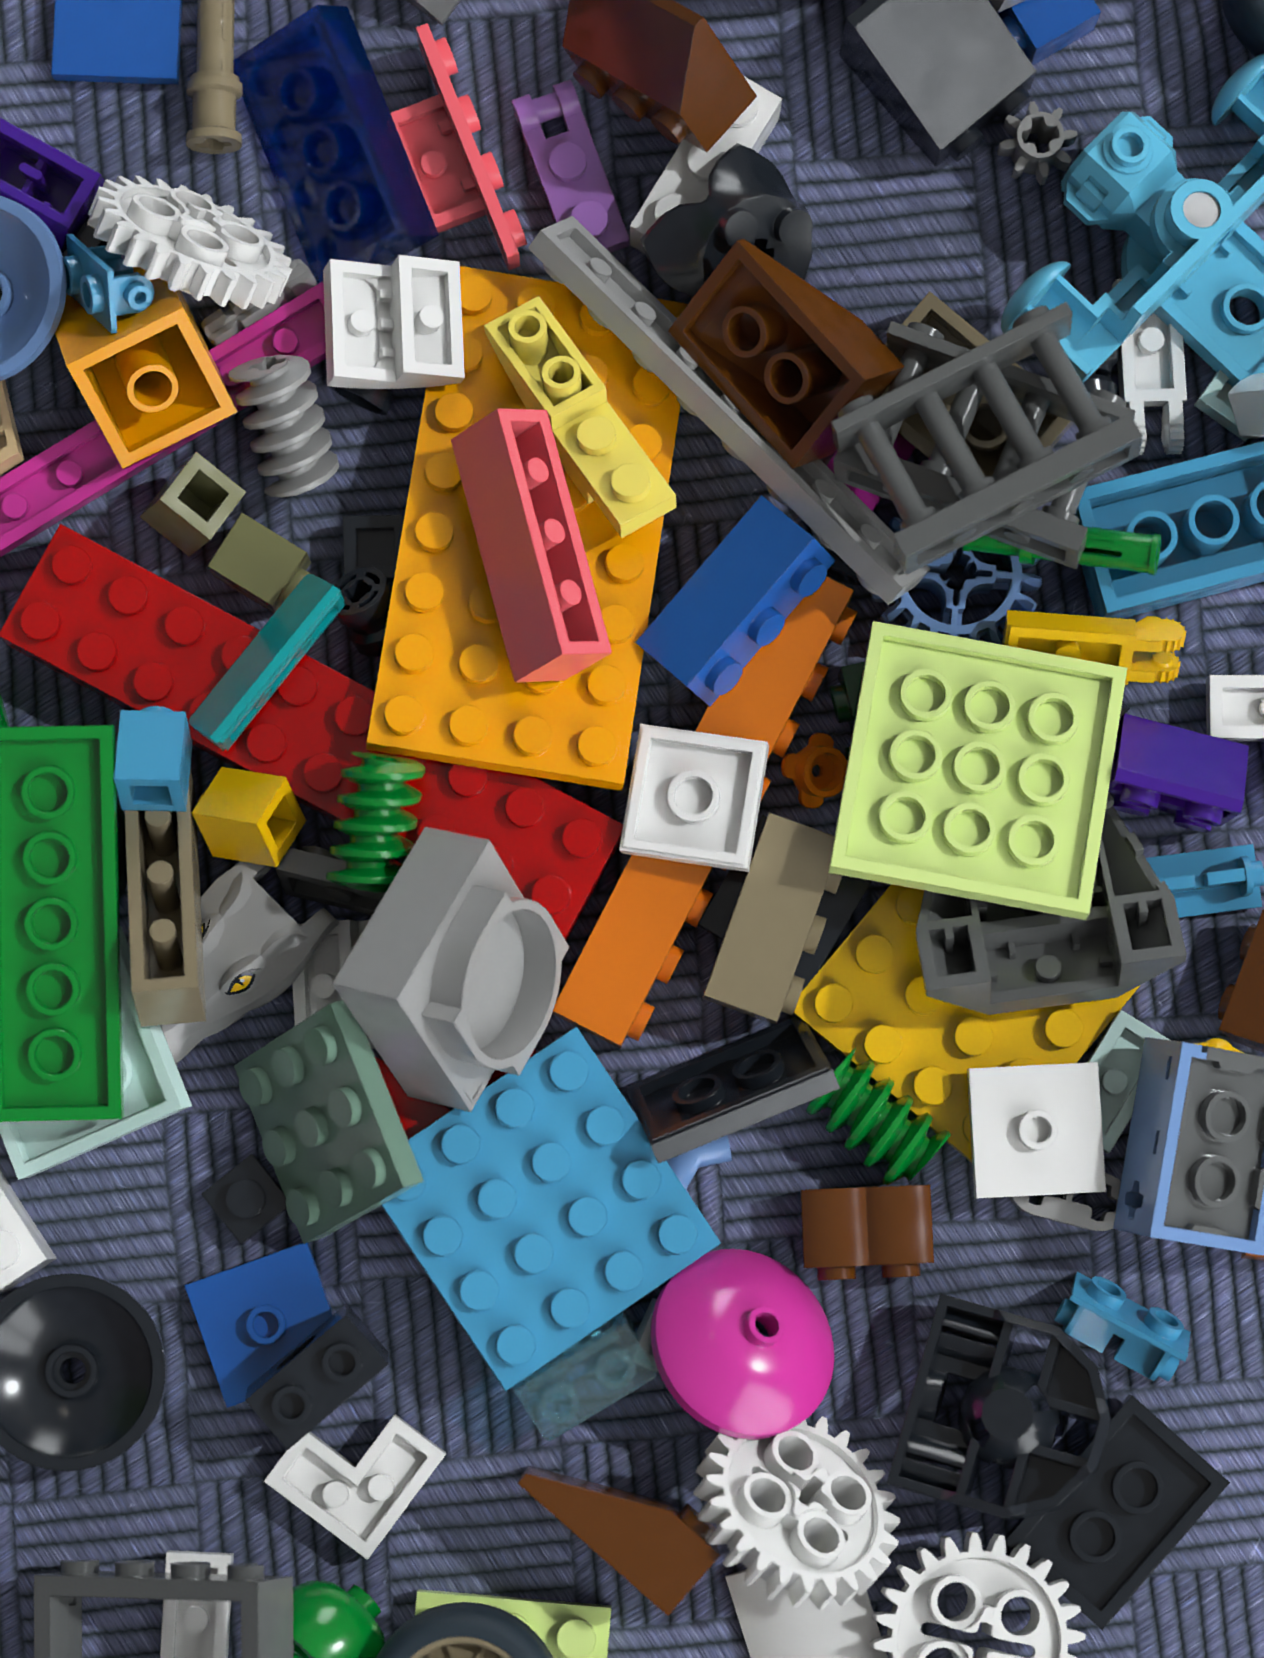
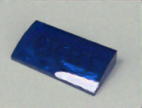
M316 5L234 59V74L239 77L243 85V101L317 284L323 281V269L330 259L386 265L395 260L398 255H405L439 236L348 6Z

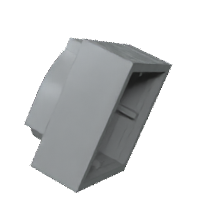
M425 827L332 985L408 1097L472 1112L495 1070L520 1076L551 1018L559 991L561 963L569 949V945L549 912L539 903L524 899L490 840Z

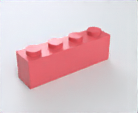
M496 409L452 438L451 443L514 682L564 681L610 655L612 650L547 410Z

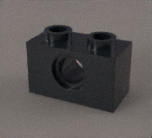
M346 1303L247 1388L245 1401L285 1448L289 1450L389 1365L388 1351Z

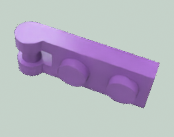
M567 80L553 85L552 93L535 99H531V96L527 94L511 100L515 117L554 222L557 223L573 216L610 253L630 246L628 233L582 113L572 81ZM562 116L567 131L545 139L540 123Z

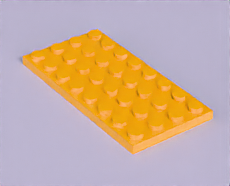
M460 266L465 378L458 384L426 387L366 750L622 791L644 649L635 642L648 626L664 515L621 538L596 502L587 503L563 468L612 653L564 681L514 682L451 439L496 409H526L485 334L484 325L537 296L542 299L606 386L608 403L668 484L680 404L676 394L653 372L641 367L634 359L632 351L610 329L598 324L590 316L587 306L564 284ZM658 299L676 318L679 317L688 305L686 303Z

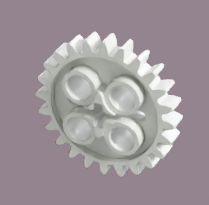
M136 175L133 182L122 176H117L115 182L106 179L103 186H99L88 213L90 217L87 224L95 228L94 238L108 242L105 247L107 252L125 255L122 263L125 266L141 267L146 270L145 278L148 280L161 278L167 281L169 290L174 292L181 290L191 294L198 301H201L203 296H210L222 307H225L227 301L230 300L241 309L247 310L249 303L262 309L265 307L266 302L275 304L278 296L281 297L292 271V268L289 267L292 261L291 258L283 255L285 250L283 245L270 241L273 236L271 232L254 229V219L237 217L233 214L234 207L230 205L219 207L212 202L210 195H200L189 190L184 185L172 189L162 179L158 178L155 184L152 185L144 178Z
M823 1416L813 1427L808 1426L806 1420H804L795 1428L766 1439H740L719 1433L705 1450L707 1456L696 1470L704 1479L694 1490V1495L708 1502L697 1515L698 1520L715 1523L717 1529L707 1539L710 1545L727 1544L731 1550L723 1564L729 1567L742 1562L747 1567L743 1582L747 1586L754 1583L759 1577L767 1581L766 1593L768 1599L773 1600L781 1589L788 1590L789 1599L794 1608H798L809 1595L818 1610H823L833 1598L838 1604L843 1606L855 1593L862 1596L890 1565L891 1561L888 1556L899 1543L890 1533L898 1526L900 1518L885 1511L896 1499L895 1494L878 1490L876 1486L885 1476L884 1470H867L863 1462L867 1459L870 1451L864 1448L852 1453L847 1448L850 1433L845 1430L835 1438L828 1434L827 1418Z
M973 1531L966 1533L963 1550H958L950 1537H940L941 1556L937 1558L925 1548H917L916 1552L921 1568L915 1572L899 1564L896 1570L905 1583L901 1591L890 1587H882L880 1591L894 1604L892 1611L875 1612L872 1614V1619L888 1627L886 1636L870 1640V1646L874 1649L888 1652L889 1658H926L932 1650L937 1648H947L953 1658H1026L986 1647H978L975 1657H973V1649L959 1641L924 1635L921 1631V1626L925 1622L969 1633L977 1632L980 1623H982V1632L996 1639L1031 1645L1034 1652L1028 1658H1077L1067 1653L1068 1644L1078 1643L1085 1639V1633L1067 1628L1066 1625L1067 1620L1073 1618L1081 1611L1080 1606L1068 1603L1060 1604L1058 1598L1070 1586L1068 1581L1058 1579L1047 1583L1044 1580L1050 1571L1052 1562L1049 1559L1042 1558L1031 1566H1027L1030 1546L1021 1542L1007 1556L1005 1536L995 1533L990 1539L986 1550L982 1549L978 1533ZM960 1582L965 1587L968 1595L965 1610L956 1617L944 1618L937 1606L939 1592L949 1583ZM1023 1597L1031 1609L1029 1622L1020 1631L1008 1632L1002 1624L1001 1611L1010 1599Z

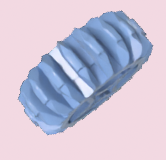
M893 517L889 521L888 527L894 533L901 531L899 525L903 520ZM960 547L958 549L957 564L964 567L962 574L969 572L971 579L965 580L954 600V605V589L946 586L949 579L942 581L940 574L946 573L957 550L927 564L930 568L929 572L915 586L916 588L929 590L937 596L941 606L942 622L922 612L912 600L909 592L893 601L894 605L887 608L880 617L882 623L892 624L902 617L906 622L904 627L974 640L983 638L985 642L1002 645L1003 636L998 627L1004 630L1007 610L1035 611L1037 603L1020 592L1039 590L1042 585V578L1035 574L1023 573L1022 570L1038 564L1040 559H1035L1034 564L1031 565L1019 563V556L998 554L1005 571L996 570V565L983 563L975 558L971 550L970 552L963 551V548ZM991 590L1005 591L1002 604L994 613L981 621L962 625V613L965 610V603L968 597L974 594H989ZM871 593L874 602H885L880 596Z

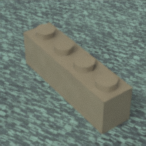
M191 770L187 812L125 810L131 990L141 1027L206 1021L197 823L192 815V811L196 807V793Z

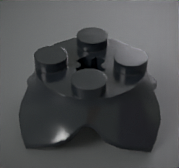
M737 143L716 161L708 177L709 195L704 201L679 204L665 212L640 239L655 273L670 287L693 298L735 242L740 239L747 240L805 280L812 258L811 232L813 223L804 204L795 200L783 175L775 165L755 150Z

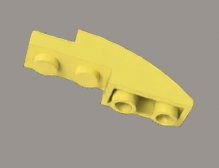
M539 296L484 325L485 334L526 409L547 410L562 467L587 503L596 502L621 538L676 508V494L608 403L606 386Z

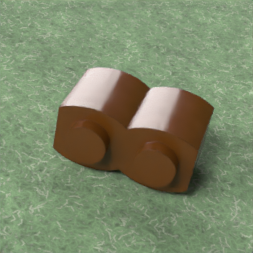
M930 1185L800 1190L803 1268H817V1280L856 1279V1266L881 1265L882 1278L921 1276L920 1263H934Z

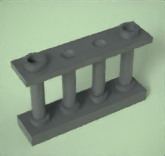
M1067 302L1051 310L1047 306H1039L1029 310L1015 320L1012 325L1014 329L875 400L871 395L855 399L838 412V419L831 422L833 443L838 453L861 443L903 519L899 525L901 531L893 534L894 554L906 575L1139 456L1143 435L1131 414L1129 413L1113 422L1109 416L1102 417L1059 340L1069 336L1071 332L1072 311ZM1033 353L1037 355L1079 429L1075 435L1076 441L1055 452L1050 446L1043 447L1000 371ZM975 383L980 387L1021 460L1016 466L1018 471L996 482L993 477H985L942 401ZM916 413L920 414L962 490L958 495L959 501L936 512L934 507L926 508L884 432L885 429Z
M891 321L887 330V348L896 357L901 358L900 362L905 367L892 380L887 393L922 376L925 368L934 370L971 350L945 341L944 335L940 331L926 324L910 322L908 326H904ZM1013 365L1000 370L1017 401L1022 403L1021 408L1036 434H1038L1046 412L1074 422L1049 378ZM977 383L957 392L949 410V414L964 441L983 398V393ZM1102 389L1090 390L1089 395L1102 417L1109 416L1113 422L1130 413L1134 419L1136 410L1126 407V402L1118 395ZM903 421L884 430L892 446ZM1008 438L992 475L995 482L1018 471L1016 466L1021 461ZM861 443L840 453L836 452L833 460L835 480L892 501ZM936 443L929 460H922L920 465L899 458L926 508L934 507L936 512L959 501L958 495L962 490ZM1087 483L1052 500L1051 505L1043 506L1042 510L1034 509L985 536L1077 569L1086 547L1088 528L1078 524L1079 519L1075 516Z

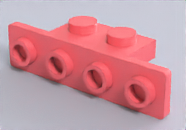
M428 23L415 27L419 48L438 95L381 116V119L427 237L486 215L508 271L520 267L518 248L527 245V241L515 210L511 209L503 213L495 190L503 188L504 184L491 151L480 155L472 133L481 130V126L472 101L468 94L457 98L449 76L458 73L450 46L445 37L434 40Z

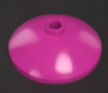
M721 1249L711 1251L671 1277L662 1288L655 1303L651 1319V1345L659 1374L678 1404L706 1427L721 1434L740 1439L754 1440L775 1437L778 1434L795 1428L806 1420L824 1399L834 1369V1343L828 1319L810 1288L800 1277L780 1262L749 1250ZM755 1320L765 1327L768 1337L761 1335L757 1331Z

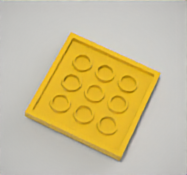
M891 884L803 989L793 1014L805 1021L810 1029L845 1058L856 1047L851 1063L858 1066L871 1060L875 1064V1068L870 1079L878 1083L890 1077L894 1081L890 1095L896 1100L906 1095L912 1097L913 1104L910 1112L916 1117L928 1112L932 1116L929 1128L936 1134L947 1129L951 1136L946 1142L972 1163L967 1069L1077 1063L1140 986L1117 998L987 1015L928 997L925 993L916 943V928L924 890Z

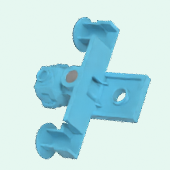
M1264 53L1252 58L1235 71L1223 85L1214 101L1211 111V119L1214 126H1217L1233 112L1260 137L1250 152L1218 184L1207 179H1185L1177 171L1173 137L1151 116L1139 117L1135 112H1121L1080 153L1061 181V189L1064 192L1063 204L1085 225L1098 224L1102 229L1124 230L1128 234L1121 256L1122 280L1108 294L1105 292L1092 305L1063 278L1071 267L1070 263L1058 261L1048 264L1029 276L1008 301L1001 318L1003 334L1014 329L1012 325L1015 320L1029 310L1039 306H1047L1051 310L1067 302L1072 311L1071 332L1069 336L1059 340L1081 381L1084 383L1154 313L1167 326L1171 324L1183 336V341L1216 372L1221 370L1229 378L1227 383L1232 387L1250 375L1264 373V241L1244 223L1264 202ZM1236 297H1245L1252 300L1259 309L1260 321L1253 325H1245L1238 322L1230 312V300Z

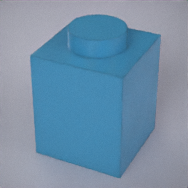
M161 706L145 707L140 711L120 710L114 782L121 810L187 812L193 743L186 712L172 711Z

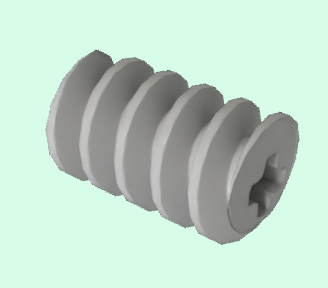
M274 355L261 357L238 365L229 371L230 381H249L251 385L236 395L237 405L241 406L257 405L258 410L243 419V424L246 429H264L265 431L264 434L250 442L252 452L255 453L271 452L272 457L262 461L257 467L259 475H278L279 480L265 488V494L270 497L297 496L325 483L335 475L339 468L337 455L329 450L332 445L330 431L321 427L325 422L323 408L314 404L318 398L317 387L314 383L307 380L311 374L309 361L299 356Z

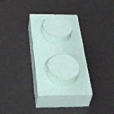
M1119 1010L1087 1061V1063L1098 1062L1103 1150L1106 1154L1111 1152L1132 1117L1145 1037L1170 1040L1122 1010Z

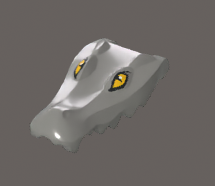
M241 861L217 878L200 897L206 1021L160 1025L176 1065L204 1038L226 1029L240 1020L247 1012L268 1004L285 992L303 971L320 943L339 924L337 919L325 908H322L300 926L257 883L258 880L269 872L272 868L271 866Z

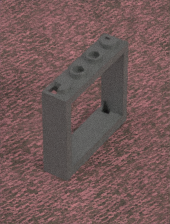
M99 1559L60 1560V1572L34 1575V1658H82V1597L241 1602V1658H294L293 1576L264 1575V1565H257V1563L228 1564L227 1574H210V1562L170 1563V1573L155 1572V1561L152 1560L116 1561L115 1571H99Z

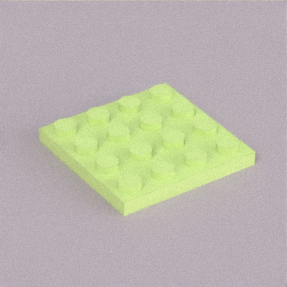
M873 621L870 629L828 873L1086 920L1091 907L1127 668Z

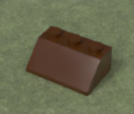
M569 0L562 47L578 67L573 72L574 78L587 92L598 99H601L605 94L611 96L615 104L633 120L639 122L644 116L647 117L655 128L672 143L679 145L683 140H686L707 153L757 97L705 18L674 0Z

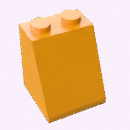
M132 267L134 273L138 272L145 276L146 270L141 267ZM161 278L150 280L154 286L155 294L152 303L147 309L138 313L116 316L118 333L111 334L91 314H88L73 297L67 294L63 314L55 332L65 364L123 469L238 412L181 290L175 292L169 290L167 281Z

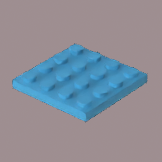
M577 1027L571 1029L531 1056L520 1076L506 1073L485 1087L472 1112L454 1108L409 1138L408 1142L424 1182L381 1205L504 1391L509 1390L721 1244L668 1162L664 1161L658 1164L639 1119Z

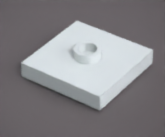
M640 724L619 848L620 852L628 855L749 872L769 752L768 742Z
M1098 1062L967 1069L974 1199L1106 1192Z

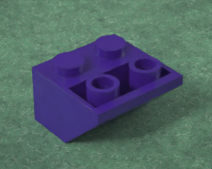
M0 118V196L22 204L40 217L54 235L63 254L67 248L66 234L76 235L89 216L88 213L99 186L102 187L105 181L100 173Z
M1124 713L1119 720L1108 790L1114 799L1113 806L1118 811L1138 816H1149L1150 809L1175 814L1173 824L1186 829L1209 833L1212 826H1222L1242 811L1249 746Z

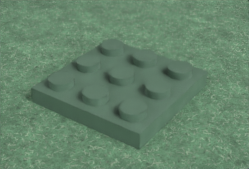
M343 1000L328 1004L234 1065L239 1078L241 1095L250 1106L262 1137L264 1154L270 1164L273 1165L286 1197L287 1213L291 1221L297 1226L303 1244L328 1236L424 1182L367 1036Z

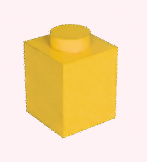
M227 767L220 768L192 811L197 826L213 857L276 868L306 822L286 777Z

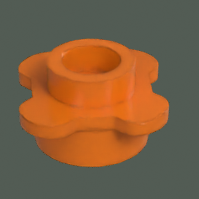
M825 733L811 735L806 747L797 754L788 753L781 763L783 776L792 779L799 791V803L806 808L815 809L823 804L824 798L835 796L843 789L847 760L839 750L833 748L834 741L832 737ZM818 765L820 773L815 777L812 774V768Z

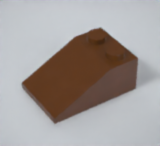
M745 239L735 242L668 330L672 337L792 469L832 455L837 449L833 443L831 422L839 418L838 412L848 403L860 397L871 395L874 400L879 398L891 384L892 380L905 367L860 318Z
M528 1466L520 1475L518 1484L667 1616L671 1614L720 1557L717 1545H710L707 1541L716 1528L711 1523L698 1520L697 1515L699 1512L688 1503L679 1512L666 1501Z

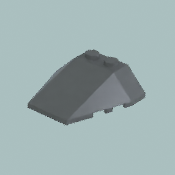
M1109 791L1090 913L1086 920L924 890L916 928V943L926 996L987 1015L1117 998L1186 961L1187 953L1175 898L1165 881L1160 882L1143 855L1144 847L1136 834L1129 832L1113 806L1114 799Z

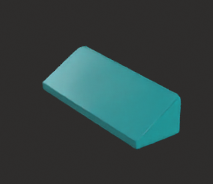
M313 574L304 576L190 717L189 723L191 727L222 751L225 749L228 751L345 606V600L341 591L333 584Z

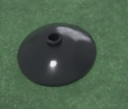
M70 1273L56 1274L30 1281L0 1301V1445L6 1451L28 1464L54 1471H77L107 1463L126 1452L139 1441L154 1421L160 1409L167 1379V1362L163 1341L153 1319L139 1301L124 1289L107 1280L95 1276ZM70 1358L81 1360L86 1368L84 1378L78 1383L70 1382L64 1376L63 1368Z

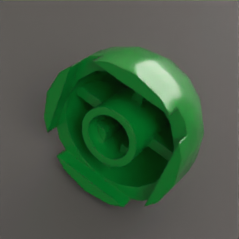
M311 1580L294 1586V1658H376L385 1644L384 1634L374 1620L381 1613L379 1606L357 1585H352L347 1592L329 1581Z

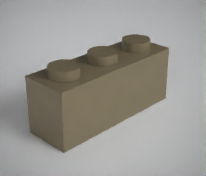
M772 813L768 814L750 863L749 872H747L702 999L771 1024L777 1023L781 1012L793 1015L805 982L804 978L794 975L802 951L815 954L827 918L816 915L824 890L836 894L843 876L828 873L834 842L833 835Z

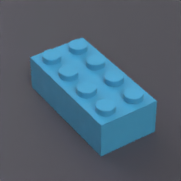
M1264 441L1085 488L1075 516L1079 519V525L1150 535L1161 534L1160 557L1155 576L1143 572L1081 565L1096 617L1126 618L1264 582Z

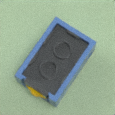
M1145 1037L1113 1229L1152 1238L1264 1256L1263 1056L1243 1053L1221 1038H1212L1205 1042L1192 1044Z

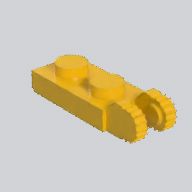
M1007 610L1002 645L1126 667L1125 685H1128V681L1154 683L1157 681L1161 684L1162 682L1174 681L1175 677L1178 678L1181 661H1179V657L1175 656L1174 651H1180V647L1184 646L1187 631L1184 630L1185 626H1182L1181 622H1176L1174 619L1170 620L1167 617L1161 619L1160 617L1146 616L1136 622V619Z

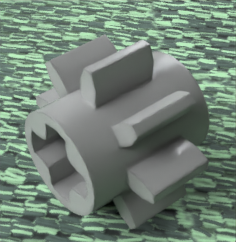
M1035 101L1029 103L1026 117L1022 121L1014 116L1008 115L1006 117L1003 128L1014 139H1007L1001 142L997 154L1003 157L1011 156L1015 164L1012 178H1018L1023 172L1036 174L1038 183L1044 185L1049 169L1053 165L1059 170L1067 171L1072 159L1061 148L1073 145L1078 134L1074 130L1064 131L1060 122L1063 112L1062 108H1057L1052 114L1039 112ZM1029 134H1037L1040 143H1049L1045 153H1037L1034 143H1026Z

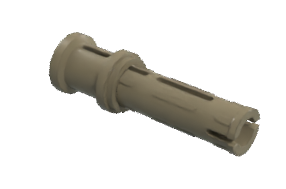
M197 0L196 73L190 76L186 90L187 96L193 99L192 130L186 133V146L200 153L225 154L238 151L242 147V134L236 131V100L243 96V85L239 77L234 74L235 0Z

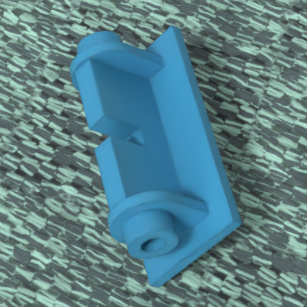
M66 234L67 256L63 257L67 279L66 294L73 297L88 314H91L111 334L118 333L116 316L142 312L150 306L155 294L152 282L145 278L144 275L138 272L134 273L132 267L122 264L124 260L120 254L107 252L105 250L106 246L88 248L73 234Z
M1253 844L1146 858L1160 882L1165 881L1172 892L1179 918L1263 907L1260 886H1264V868L1262 861H1256Z
M1076 1272L1070 1298H1064L1053 1319L1055 1322L1063 1325L1062 1331L1066 1335L1103 1353L1111 1337L1115 1334L1121 1337L1123 1341L1114 1354V1360L1152 1381L1160 1377L1169 1382L1180 1360L1185 1362L1188 1357L1191 1332L1184 1329L1183 1323L1172 1313L1158 1307L1147 1309L1126 1298L1124 1290L1114 1282L1099 1276L1091 1279Z

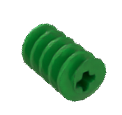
M351 752L361 759V765L341 769L340 776L357 784V791L337 795V802L354 810V815L351 818L336 820L333 823V828L350 836V843L331 846L329 851L330 854L346 861L347 864L346 869L326 872V879L335 884L358 890L387 892L403 865L394 859L408 856L414 846L410 840L397 833L413 830L418 824L416 816L403 810L401 807L419 803L422 793L405 783V781L423 777L425 775V767L412 759L376 753Z
M855 1047L834 1069L840 1089L809 1101L806 1112L811 1116L829 1107L832 1111L825 1129L831 1133L848 1125L851 1129L844 1145L848 1151L867 1142L870 1147L863 1162L867 1168L887 1160L889 1165L882 1182L889 1185L903 1177L909 1182L939 1151L951 1136V1133L946 1129L928 1138L926 1134L932 1122V1116L926 1112L908 1120L907 1116L913 1104V1098L906 1095L890 1103L888 1098L894 1086V1081L890 1077L871 1086L869 1081L875 1068V1064L871 1060L854 1068L849 1066L856 1050Z

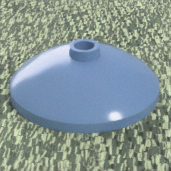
M0 196V288L2 290L0 300V381L30 365L51 341L63 314L67 279L60 247L48 226L27 207Z

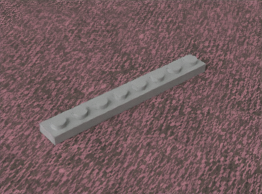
M571 216L539 231L528 249L543 263L547 274L571 290L587 306L590 316L601 326L610 329L632 351L634 359L641 367L653 372L676 394L679 404L688 413L699 417L721 439L725 450L734 458L743 461L766 484L767 490L773 498L789 506L811 528L815 539L825 548L834 551L856 573L859 582L865 589L880 596L889 605L914 588L923 579L930 568L925 565L906 575L894 554L893 534L895 533L843 482L835 480L834 473L820 459L794 469L791 468L668 332L677 318L576 218Z

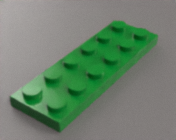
M115 725L0 727V1122L122 1119L124 1117L117 803L114 782Z

